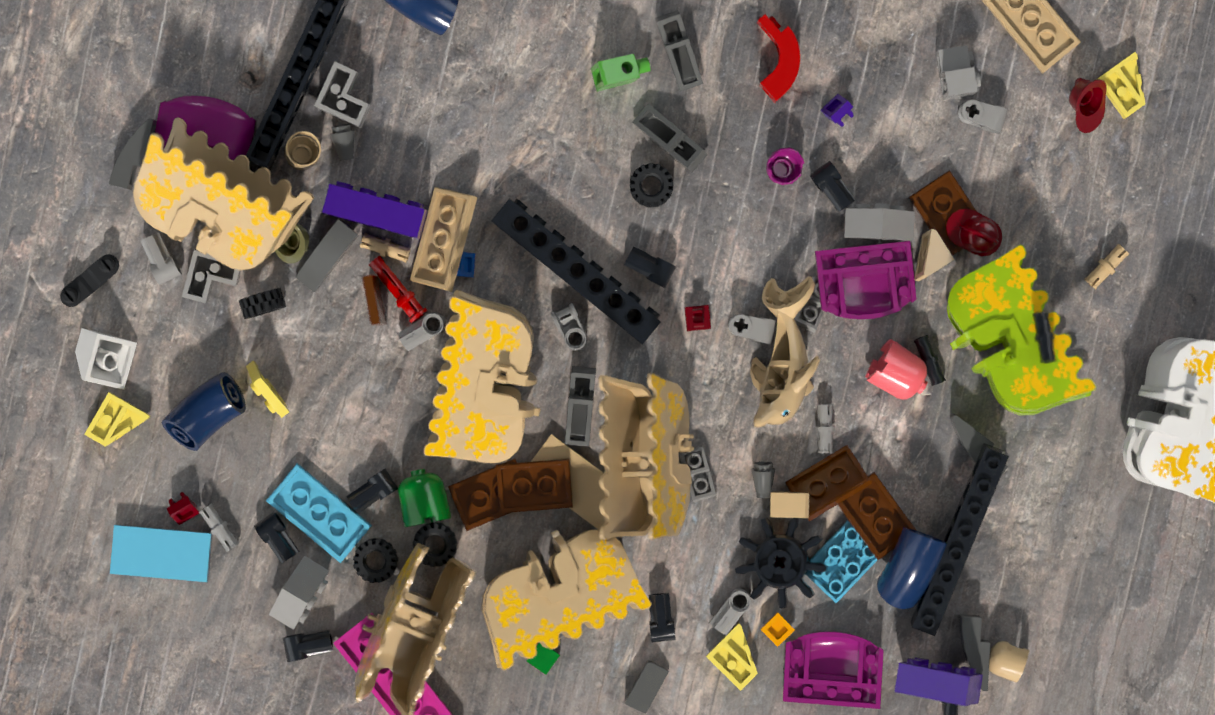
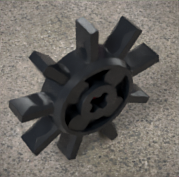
M768 517L761 519V525L767 539L761 544H757L750 538L741 537L739 543L755 552L754 563L743 564L735 568L736 574L756 571L760 578V583L753 589L750 597L754 600L763 594L766 587L770 586L778 590L777 601L779 608H786L788 603L787 588L796 585L803 595L809 599L812 598L815 593L803 578L807 570L816 572L828 571V565L821 562H810L807 551L811 547L818 545L822 537L820 535L811 537L805 543H801L798 539L794 538L799 525V518H791L785 535L775 534ZM778 557L786 558L784 562L785 567L776 564L779 561Z

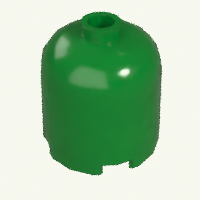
M425 469L410 471L411 476L403 479L398 487L404 527L423 524L425 519L430 518L431 523L450 519L451 512L442 478L434 473H426Z

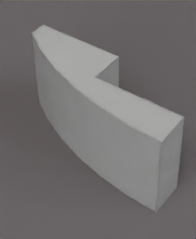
M814 275L812 278L815 283L814 292L805 306L794 317L798 326L815 333L824 313L820 305L818 278Z
M703 446L695 448L692 452L680 453L682 464H687L691 471L692 484L690 486L692 501L697 502L715 497L716 492Z

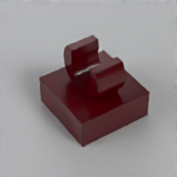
M709 305L684 307L687 331L711 329Z
M183 492L180 493L182 499L178 502H175L172 498L169 499L170 506L166 508L169 515L179 525L200 512L197 505Z

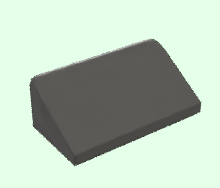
M647 660L627 696L625 704L646 714L669 671Z

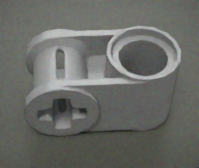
M968 100L959 107L958 117L961 122L979 127L988 132L1001 134L1007 114L1006 108L977 100ZM969 107H972V111L975 112L971 117H969V112L966 111Z
M569 303V307L556 313L554 311L550 312L568 348L574 351L583 349L587 344V337L573 303ZM580 333L583 340L579 346H573L569 343L571 334Z
M737 314L730 318L728 328L733 335L772 344L777 321ZM741 318L742 323L746 324V328L737 332L738 329L734 327V322H739Z

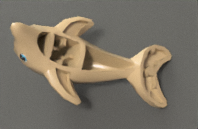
M807 277L799 285L786 292L778 287L775 279L771 278L763 289V304L777 317V332L773 353L768 366L763 365L757 357L751 362V379L753 385L760 392V405L754 417L755 427H762L766 424H784L792 419L800 408L804 396H807L814 388L810 378L815 373L820 359L816 356L808 363L803 338L794 319L814 292L815 283L812 277Z

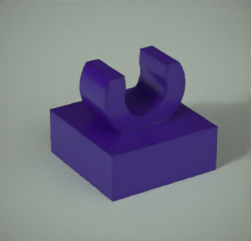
M839 94L833 97L820 110L825 117L841 127L844 126L841 119L846 114L851 118L854 116L851 111L853 106Z

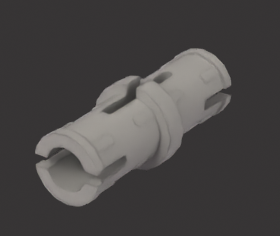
M817 404L818 420L817 426H815V431H818L817 453H833L832 431H835V426H832V404Z
M212 503L199 512L211 528L210 533L216 535L226 552L239 544V541L236 540L227 527V521L222 520Z

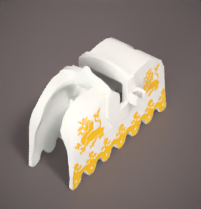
M1186 337L1169 339L1159 345L1152 353L1146 370L1145 384L1141 385L1138 392L1139 396L1167 403L1165 413L1141 411L1136 419L1128 418L1127 425L1130 427L1124 441L1123 460L1129 474L1138 481L1174 490L1196 499L1203 498L1215 503V341Z

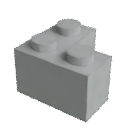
M967 45L938 50L936 52V60L943 101L969 97L977 93L978 87H981L979 72L975 73L974 67H971L974 65L972 51H968Z
M334 61L314 106L361 129L371 109L368 103L350 96L360 74Z
M856 204V208H846L844 238L913 241L915 212L905 211V206L875 204V208H870V204Z
M194 249L182 297L207 303L213 281L236 286L239 283L242 270L230 268L211 255H204Z
M304 556L283 586L269 615L293 630L299 622L303 624L318 599L315 597L316 593L322 594L328 584L325 578L329 570Z

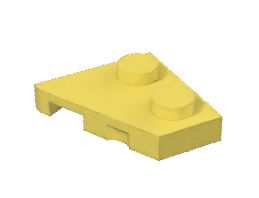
M1136 52L1097 78L1105 81L1107 85L1106 95L1123 119L1145 105Z
M253 360L246 366L252 380L251 388L257 396L262 394L265 397L266 401L264 403L272 413L277 412L281 418L289 413L286 403L270 381L265 379L260 373L258 365Z
M108 392L84 435L106 447L148 420L151 415L115 394Z
M738 622L706 657L741 691L758 672L742 626Z

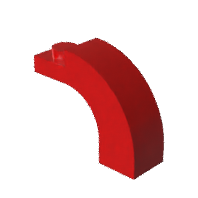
M764 14L758 19L757 24L775 44L778 51V63L775 70L760 82L759 86L776 103L788 92L798 75L800 48L796 36L789 26L781 32L779 30L781 25L773 16L768 18Z

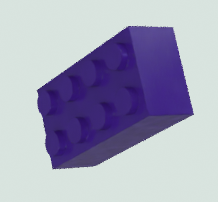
M337 181L336 185L329 184L322 213L421 240L428 213L427 210L423 209L424 205L422 203L408 200L407 204L400 203V198L389 194H384L383 198L376 196L377 192L360 187V191H355L353 186Z

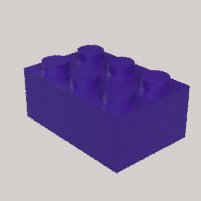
M915 657V659L908 658L907 662H900L898 665L894 692L962 706L978 704L983 674L976 673V669L961 666V668L955 667L953 669V664L946 662L929 664V659Z

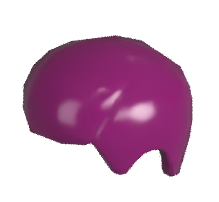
M790 147L779 148L772 152L767 160V175L772 182L779 185L792 184L802 175L804 159L799 151Z

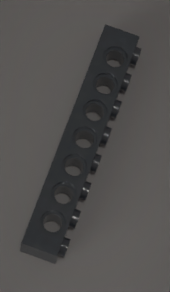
M317 0L246 153L249 161L271 170L349 0Z
M509 198L491 222L643 345L661 323L658 320L660 314L650 306L647 309L639 304L641 299L631 291L626 294L620 289L622 283L612 275L609 278L605 277L601 273L603 268L593 260L588 263L582 258L585 254L574 244L571 248L563 242L566 238L555 229L551 233L544 227L547 222L537 214L533 217L526 212L528 207L519 199L513 202ZM524 217L528 220V226L525 230L519 231L515 228L514 222L517 218ZM538 232H542L547 236V241L543 246H537L533 242V237ZM563 248L566 252L565 259L559 262L555 261L552 258L553 250ZM575 263H581L585 267V272L580 277H575L571 274V267ZM595 278L601 279L604 283V287L600 292H593L590 289V282ZM612 294H619L622 297L623 303L620 307L613 308L609 305L608 299ZM637 309L641 312L642 318L638 323H631L628 320L627 314L630 310Z
M983 443L944 538V542L947 545L943 556L912 616V628L932 636L936 635L1009 458L1006 451Z

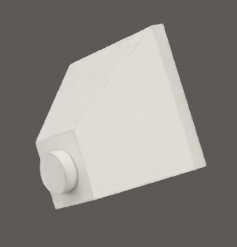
M82 328L75 350L81 379L124 390L137 343Z

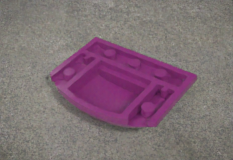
M182 96L160 103L155 133L163 138V148L165 149L174 119L181 118L186 122V132L189 136H193L197 131L205 132L208 137L207 145L210 148H214L218 143H224L229 149V159L235 160L239 155L246 156L253 140L256 120L252 116L250 118L241 108L220 99L206 96Z
M910 241L815 251L821 310L825 312L828 311L838 317L847 319H873L896 313L902 310L901 308L910 301L913 303L917 299Z
M843 632L809 633L794 641L787 642L783 702L881 709L884 650L881 647L878 648L865 638Z

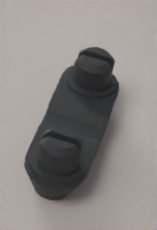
M111 254L100 257L63 288L60 294L62 303L68 307H75L93 294L116 274L119 269L118 259Z

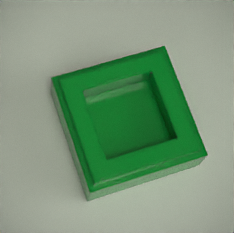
M538 643L536 646V656L526 661L547 675L560 654Z

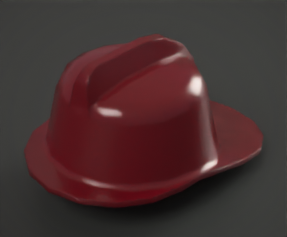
M1077 78L1075 86L1069 94V103L1076 111V126L1083 133L1094 131L1103 120L1107 85L1101 79L1090 81Z
M960 209L954 212L947 221L946 230L950 240L974 255L981 257L989 256L995 253L1001 245L1002 231L999 225L992 219L974 210Z

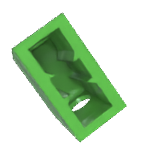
M634 54L598 61L590 68L596 92L633 83L640 78V74L651 71L648 58L636 60ZM621 67L626 69L627 74L622 71Z

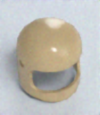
M307 131L293 134L287 141L285 148V158L288 164L297 170H308L314 167L321 154V144L318 138ZM304 134H305V135L311 136L312 138L307 137V136H297V135H304Z
M1006 641L996 643L990 650V672L1017 683L1024 671L1030 650L1017 648Z

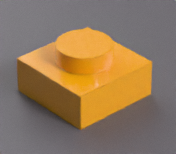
M778 612L760 628L777 647L795 631Z

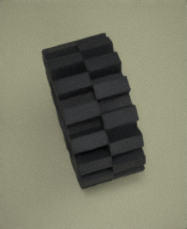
M648 163L642 165L631 176L630 192L634 200L641 206L643 205L647 208L659 207L667 202L673 192L672 176L666 168L659 164ZM654 176L660 180L661 189L657 194L648 195L643 191L642 182L646 177Z
M281 288L257 293L238 300L244 319L257 317L286 307Z
M432 522L418 530L414 536L413 547L415 548L418 543L426 546L428 537L432 535L440 536L445 543L443 551L438 554H432L428 551L422 559V564L429 565L430 567L443 566L456 553L458 543L455 533L449 526L444 525V523Z
M373 538L365 541L356 549L353 556V566L357 571V575H360L364 581H369L370 583H381L387 580L397 569V551L390 542L388 543L384 539ZM373 551L382 553L385 558V564L379 570L369 568L366 562L368 554Z

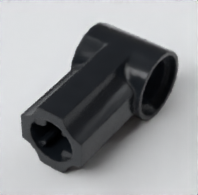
M828 161L810 174L814 184L821 192L825 193L837 212H840L855 201V198L842 182L840 173L831 161Z
M634 246L624 263L625 266L646 276V279L663 288H666L676 269V266L659 257L655 258Z
M386 469L369 478L367 483L346 496L357 513L365 510L380 499L381 501L398 489Z
M275 512L254 525L260 538L265 543H268L281 564L300 552L285 531L284 523Z
M669 593L649 595V601L651 602V607L649 608L651 621H649L651 643L676 640Z
M330 630L307 635L301 633L282 638L287 662L306 659L311 655L334 650Z

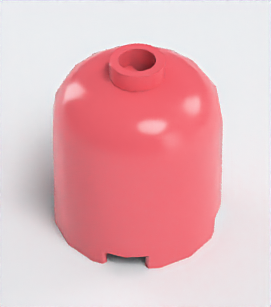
M892 339L888 340L880 349L884 353L879 360L873 359L865 376L867 381L901 400H907L916 393L921 394L928 383L925 380L927 376L925 362Z

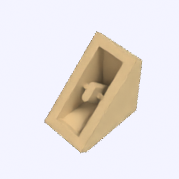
M934 229L922 234L915 281H920L954 260L940 235Z
M772 491L770 517L809 518V493Z

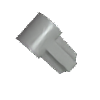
M161 233L153 234L140 241L151 263L150 269L159 285L182 275L180 267L174 256L170 254Z
M433 312L397 334L406 350L410 351L441 333L446 327V320L442 314ZM431 317H436L440 321L438 330L429 328L428 321Z
M736 588L731 591L728 599L709 623L726 636L742 614L749 609L751 605L750 593L744 588ZM738 594L744 595L747 599V602L742 606H738L733 602V598Z

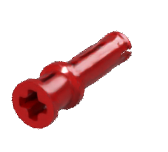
M378 256L369 263V267L373 269L396 298L397 307L402 308L408 315L411 324L428 312L427 308H423L416 300L415 293L411 290L408 291L381 256Z

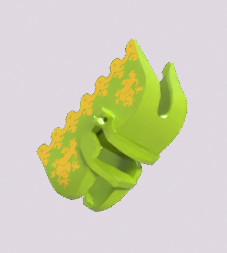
M1019 245L1000 258L959 279L950 291L947 302V315L952 327L960 336L950 343L953 350L971 345L974 350L983 352L1002 343L1005 348L1004 350L980 361L971 369L974 373H981L983 377H987L993 395L1003 408L1017 415H1036L1062 404L1089 397L1091 392L1096 390V386L1089 378L1078 379V371L1083 366L1082 359L1078 356L1068 357L1065 355L1072 341L1071 337L1067 334L1057 335L1054 333L1056 326L1060 322V316L1056 312H1049L1051 333H1054L1055 336L1053 345L1057 361L1047 364L1040 363L1038 342H1035L1034 339L1036 329L1033 314L1043 312L1049 296L1044 290L1034 291L1031 289L1034 281L1037 279V272L1033 268H1021L1023 259L1026 256V250L1024 246Z

